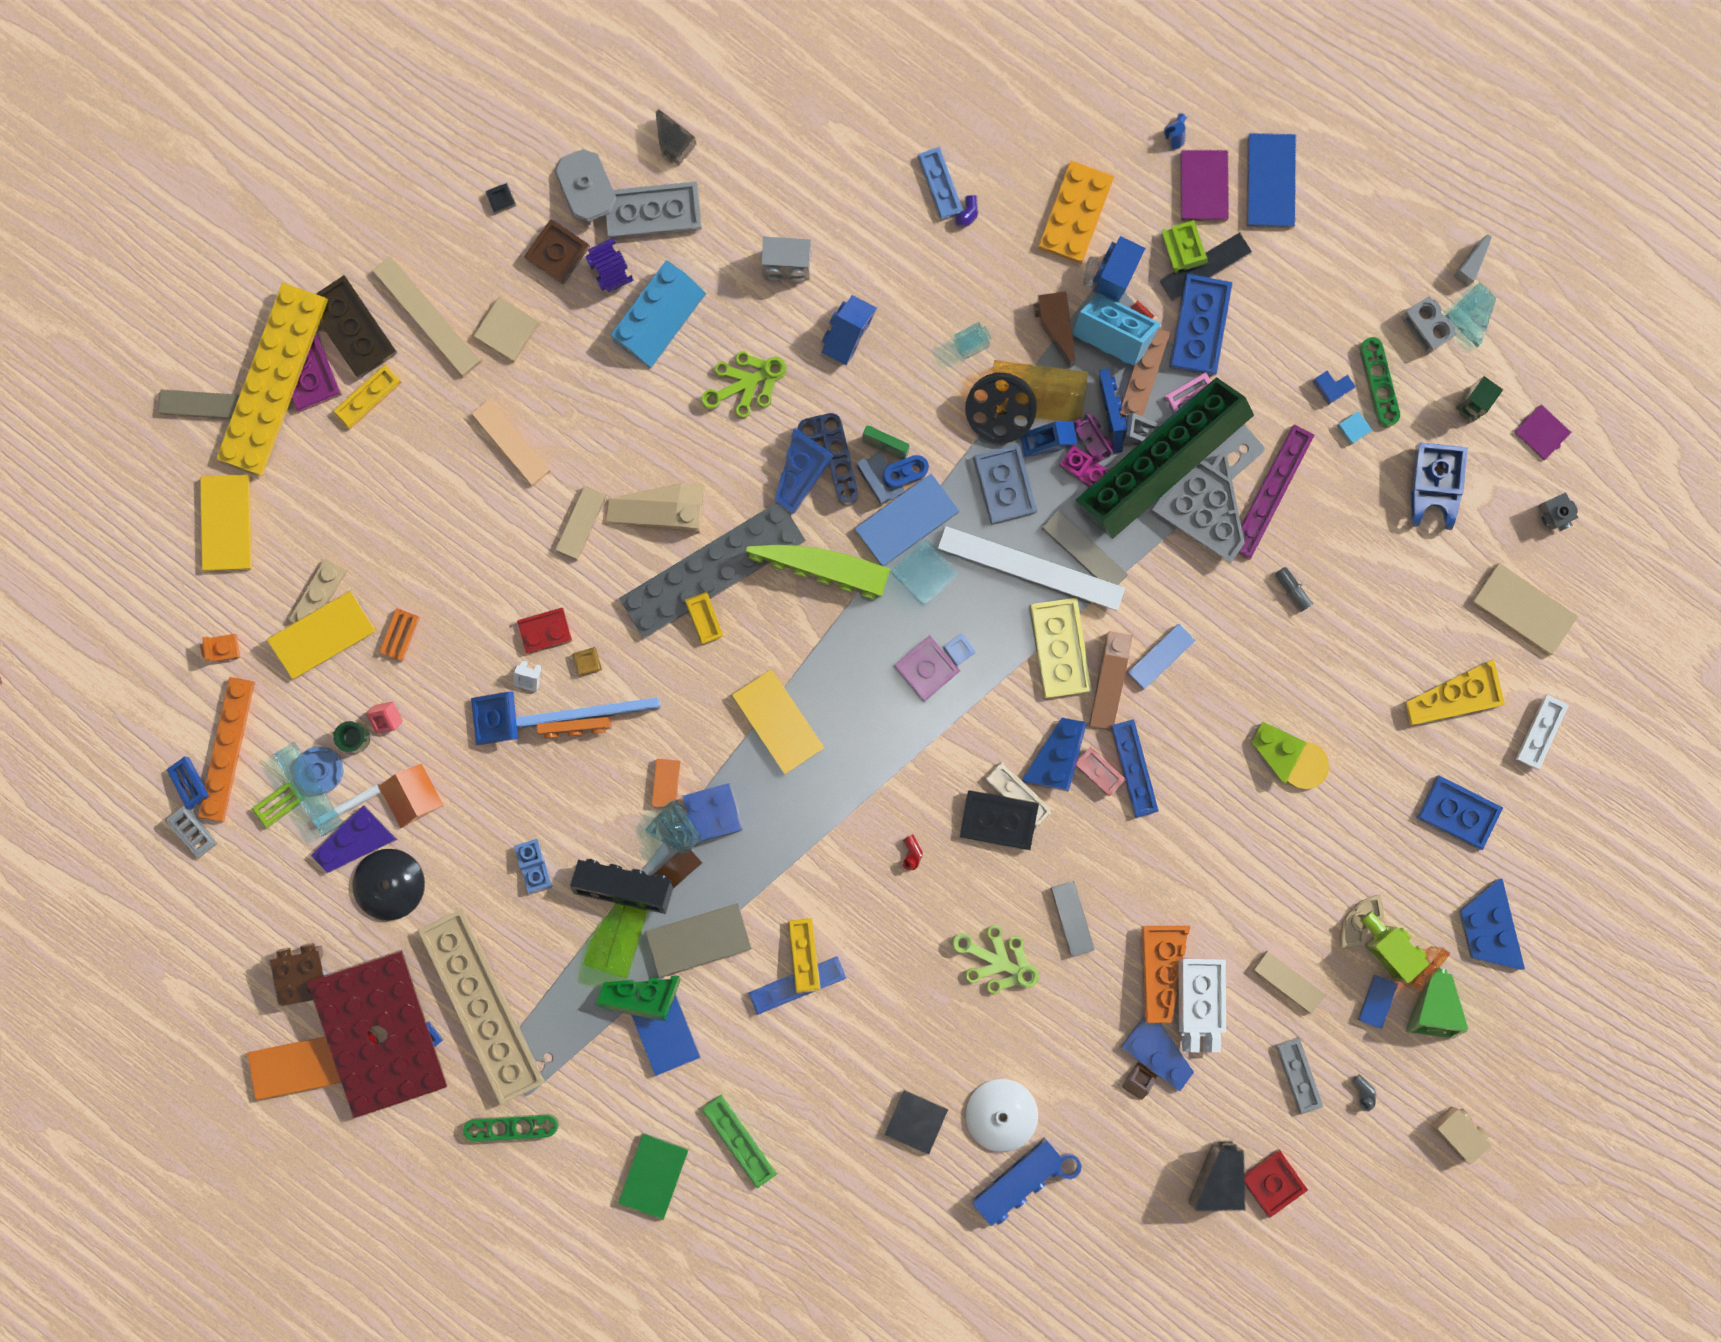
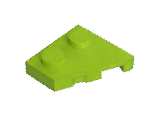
M1262 722L1252 741V744L1284 784L1287 783L1307 744L1305 741L1265 722Z

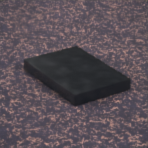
M968 790L960 837L1031 850L1039 803Z

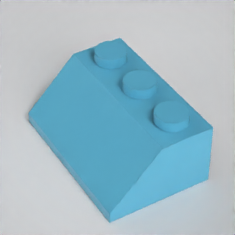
M1099 293L1080 311L1072 335L1084 343H1089L1099 348L1104 353L1121 359L1126 364L1135 366L1146 353L1161 323Z

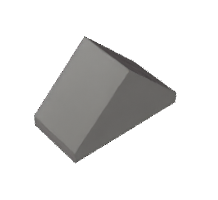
M1129 413L1125 419L1127 431L1123 432V443L1139 445L1162 424L1135 413Z

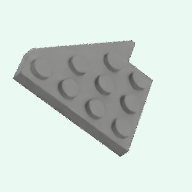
M1224 449L1213 465L1204 460L1168 490L1152 509L1154 514L1229 564L1232 563L1245 543L1227 452Z

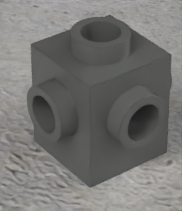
M1566 492L1538 505L1541 512V521L1550 531L1558 528L1559 532L1573 526L1571 521L1579 518L1577 507L1572 500L1570 501Z

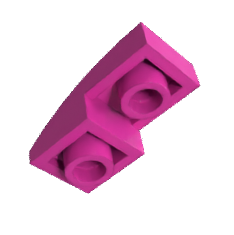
M1075 446L1070 449L1060 463L1062 468L1088 487L1092 486L1109 471Z

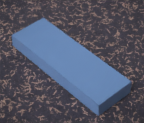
M940 147L918 154V159L940 220L942 221L961 214L963 209Z
M1178 624L1127 673L1144 690L1196 640Z

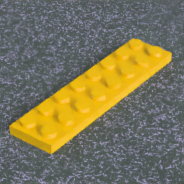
M283 282L281 283L218 452L217 460L263 476L328 302L327 298Z

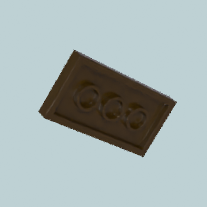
M345 275L316 293L328 299L320 324L358 379L398 353Z

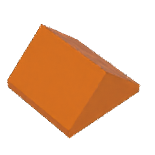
M422 764L394 774L379 786L400 828L444 806Z

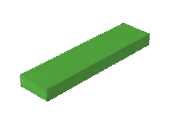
M722 1094L702 1108V1111L757 1189L777 1175L775 1169Z

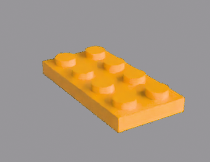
M1071 160L1038 248L1082 264L1114 176Z

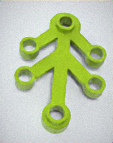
M745 351L739 352L736 356L739 366L746 367L751 365L761 369L754 374L728 366L725 362L717 363L715 371L719 377L730 376L740 381L718 392L714 389L706 390L702 395L703 405L710 410L716 409L720 406L722 400L745 389L741 403L736 408V413L740 418H747L751 412L750 404L757 383L766 379L763 392L758 395L757 402L762 408L769 407L775 381L783 378L786 373V364L781 358L770 357L765 361L750 356ZM742 355L748 358L744 363L739 361V357ZM775 365L779 367V371L773 373L770 371V368ZM725 366L727 370L724 373H720L718 368ZM764 396L769 399L766 404L760 402V399ZM709 397L716 398L714 404H709L707 400ZM746 407L748 411L743 415L739 413V409Z
M992 925L987 930L997 955L972 943L971 937L967 934L961 933L955 936L953 940L955 950L960 953L970 952L992 963L979 969H968L966 979L969 982L976 983L980 978L1004 970L1013 974V976L1000 981L991 979L987 984V989L992 994H997L1001 989L1017 984L1023 988H1031L1038 982V970L1033 965L1028 964L1023 950V940L1020 937L1013 936L1009 940V947L1014 950L1017 966L1009 962L1001 938L1002 930L997 925ZM992 928L999 930L997 937L991 936L990 931ZM961 938L967 941V945L963 948L958 945V941ZM1014 939L1020 940V946L1018 948H1014L1012 946V941ZM971 971H976L978 974L975 980L969 979ZM1025 971H1029L1031 973V978L1029 980H1024L1022 978V974ZM997 982L999 984L998 990L992 991L990 984Z

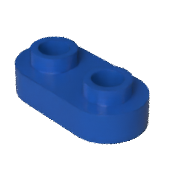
M913 455L892 463L883 472V481L890 488H899L918 481L927 474L929 470L928 461L923 456ZM912 466H917L919 472H914ZM891 474H896L898 480H893Z

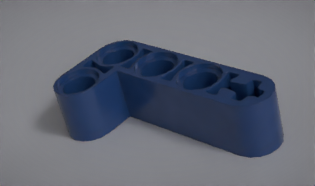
M827 413L803 419L798 424V430L802 432V429L806 426L813 427L815 432L808 437L815 442L824 441L825 449L834 455L829 462L838 501L844 506L853 505L858 498V488L840 417L834 413ZM828 421H835L838 427L833 431H829L825 428V424ZM832 444H841L843 450L837 454L833 453L830 450ZM839 466H845L849 472L845 476H838L835 470ZM847 482L849 492H854L851 494L850 499L842 495L844 494L843 483Z

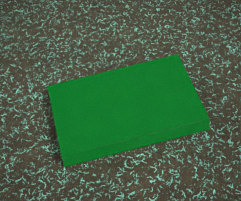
M643 1133L618 1203L664 1220L689 1149Z

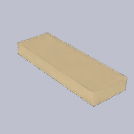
M584 486L555 549L556 551L576 560L579 559L605 502L606 494Z
M1003 762L986 777L985 780L1002 796L1039 803L1035 823L1036 829L1052 814L1053 810Z
M1269 951L1264 953L1253 968L1256 973L1310 1014L1315 1011L1326 996V994Z

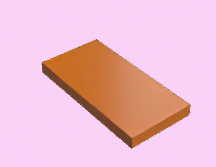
M326 1036L247 1052L255 1100L341 1083Z

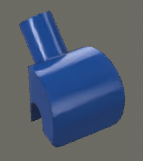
M1182 113L1178 114L1175 122L1164 127L1165 138H1170L1169 145L1172 150L1179 149L1185 144L1186 126L1184 123L1187 117Z

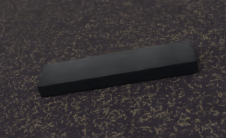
M1239 232L1205 253L1207 264L1187 270L1181 269L1177 273L1173 272L1161 279L1160 283L1171 301H1174L1182 296L1186 274L1212 278L1250 255L1252 250Z

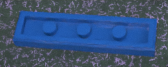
M1134 719L1110 725L1134 816L1137 818L1159 812Z
M838 956L818 964L821 989L847 979ZM794 974L748 993L756 1013L759 1015L815 991L796 993Z

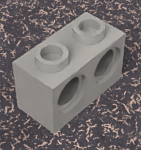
M1430 296L1401 316L1427 354H1430L1457 334L1454 331L1455 326L1452 321L1444 317L1441 312V306L1436 300H1432ZM1419 310L1426 311L1428 319H1423L1419 314ZM1433 329H1438L1442 334V338L1435 337Z

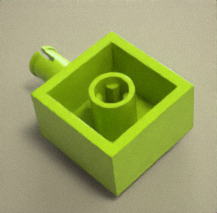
M1373 911L1367 913L1360 920L1374 935L1365 946L1396 981L1409 983L1429 965L1425 959L1427 957L1426 953L1419 946L1414 947L1409 941L1411 939L1410 935L1402 927L1398 929L1397 927L1384 926L1374 915Z

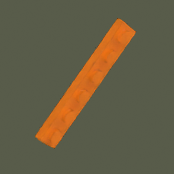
M229 677L205 789L210 797L202 799L198 817L225 821L255 686L254 681Z

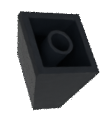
M1220 1140L1218 1145H1211L1189 1197V1204L1196 1211L1246 1210L1244 1150L1237 1146V1144H1234L1233 1141Z

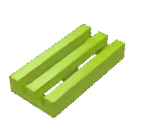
M290 780L253 807L252 810L264 827L269 828L305 801L306 798L300 793L301 791L295 786L293 780ZM289 788L292 790L291 793L286 795L284 798H282L280 801H278L264 813L260 812L261 809H263L265 806H267L269 803H271L273 800H275ZM294 796L297 797L296 800H294L284 809L279 811L269 820L265 819L278 808H280L282 805H284L286 802H288L290 799H292Z

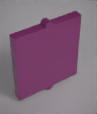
M1541 404L1530 416L1525 417L1523 424L1514 433L1543 460H1546L1555 449L1561 448L1560 444L1572 432Z

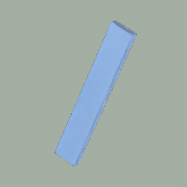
M656 697L516 717V723L518 727L525 728L542 723L582 720L660 709L661 703L660 699Z

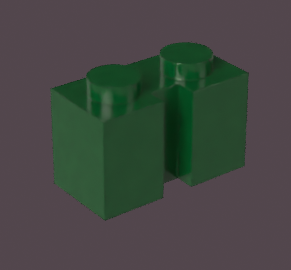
M1483 376L1470 386L1455 409L1460 411L1459 414L1464 419L1475 422L1490 410L1503 389Z

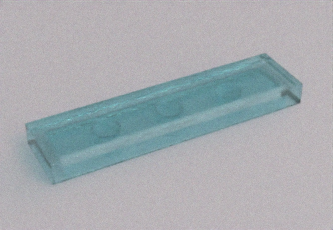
M296 742L274 753V758L320 835L325 836L343 825L344 823Z

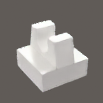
M522 661L520 666L517 665L514 672V686L537 692L540 683L541 666L536 665L534 670L527 668L528 662Z

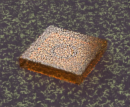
M1430 946L1425 952L1427 955L1425 959L1429 965L1409 983H1401L1406 988L1421 991L1449 957L1450 953L1444 948Z

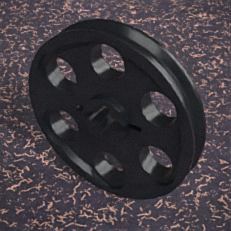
M998 372L982 377L972 386L966 399L965 413L969 425L980 437L994 443H1009L1020 439L1030 430L1036 417L1037 402L1034 392L1024 380L1010 373ZM1005 380L1009 388L1005 391H1000L996 387V382ZM977 390H984L988 398L980 401L975 397V392ZM1018 393H1025L1029 401L1025 404H1020L1015 396ZM1009 398L1006 401L1005 410L999 412L996 418H994L997 412V405L1000 406ZM982 412L986 415L987 420L984 423H978L974 419V414ZM1022 415L1026 417L1027 424L1018 426L1014 418ZM997 425H1002L1006 428L1007 432L1005 435L999 436L995 434L993 428Z

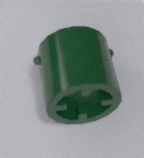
M343 722L332 733L335 745L344 752L360 753L370 743L369 730L357 722Z

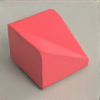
M393 701L374 705L366 713L376 734L395 731L402 723V718Z

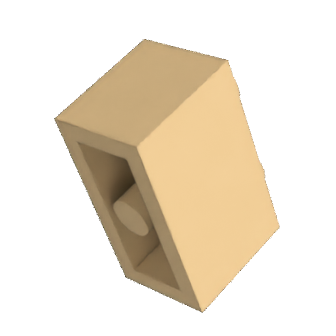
M1452 1106L1432 1127L1465 1163L1472 1165L1492 1146L1487 1140L1489 1136L1481 1127L1478 1126L1476 1128L1470 1122L1472 1117L1463 1108L1459 1110Z

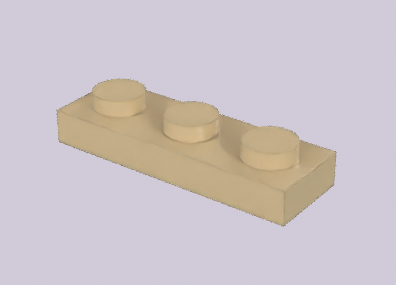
M325 558L289 620L296 622L330 602L347 570Z

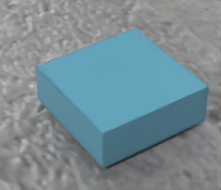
M1359 411L1338 425L1351 445L1372 431Z

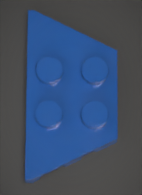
M1496 879L1485 891L1479 893L1472 902L1467 903L1459 910L1470 957L1523 970L1525 967L1503 879Z

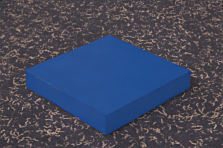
M513 692L471 698L476 745L518 739Z

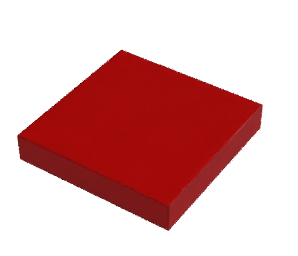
M1279 1149L1245 1173L1246 1187L1269 1219L1308 1191L1305 1184Z

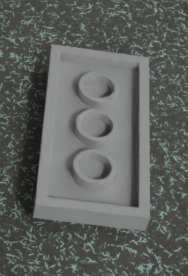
M697 181L616 189L614 193L617 200L611 213L606 215L609 239L702 230Z

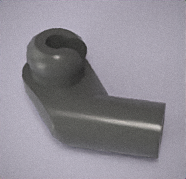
M1358 1074L1352 1080V1084L1360 1090V1107L1366 1112L1371 1111L1376 1104V1089L1364 1077Z

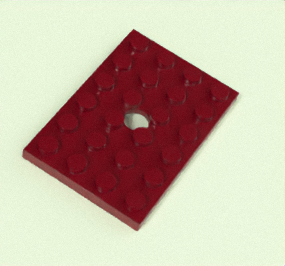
M403 950L307 981L353 1118L448 1086ZM379 1025L385 1028L387 1031L386 1040L382 1043L372 1042L368 1037V1031L371 1027Z

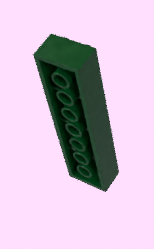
M1214 378L1075 500L1084 516L1111 539L1115 538L1254 416L1246 397L1219 378Z

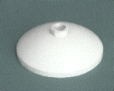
M994 1079L983 1083L972 1093L966 1107V1123L970 1134L981 1146L995 1152H1009L1023 1146L1032 1137L1038 1122V1110L1031 1093L1021 1084L1009 1079ZM1001 1113H1006L1007 1120L999 1121L998 1116Z

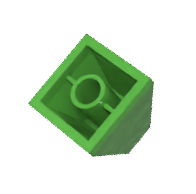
M1434 968L1427 975L1406 1032L1454 1039L1467 1032L1468 1025L1452 974H1447L1446 969Z

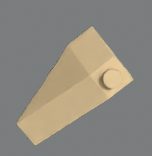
M679 483L609 498L606 522L700 532L706 486Z

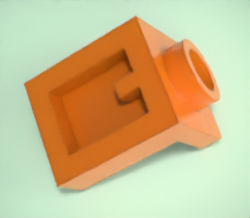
M237 634L212 638L208 636L202 637L203 643L200 644V651L206 661L213 663L240 658Z

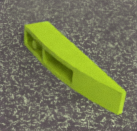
M792 545L748 546L744 553L749 555L748 559L762 563L763 560L772 562L771 566L774 568L785 570V567L793 569L794 574L807 578L808 575L817 577V582L830 585L833 582L839 584V589L852 593L854 589L862 592L861 596L872 600L883 595L890 573V568L844 553L821 548Z

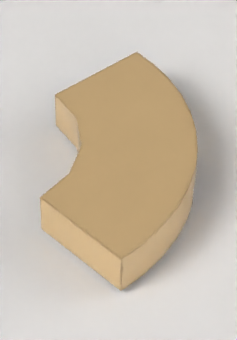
M1380 894L1362 900L1347 914L1340 930V949L1365 946L1366 934L1369 929L1360 920L1367 913L1373 911L1379 920L1385 919Z

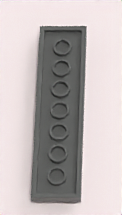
M775 503L619 599L645 639L687 614L689 610L685 599L704 592H708L711 599L771 563L766 560L759 563L748 559L749 555L744 554L748 546H799L806 540L787 509L779 503Z

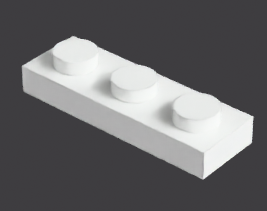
M1544 695L1515 760L1536 770L1540 769L1566 713L1568 704L1549 695Z

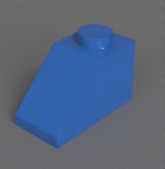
M1054 421L1029 430L1021 437L1024 457L1059 451L1078 444L1073 421Z

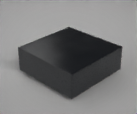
M507 183L485 191L494 214L516 206Z

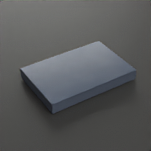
M1020 444L973 456L991 524L1037 513Z

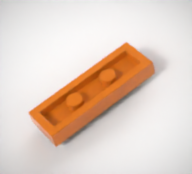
M604 717L537 724V733L544 735V739L558 738V733L568 732V736H580L582 731L592 730V734L606 733V728H612L611 718Z

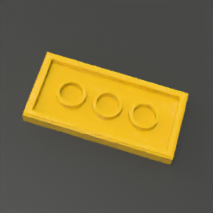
M200 476L202 570L252 569L250 476Z
M351 590L271 635L267 638V641L291 678L294 679L376 632V629Z
M772 669L732 695L784 774H787L824 749V746Z

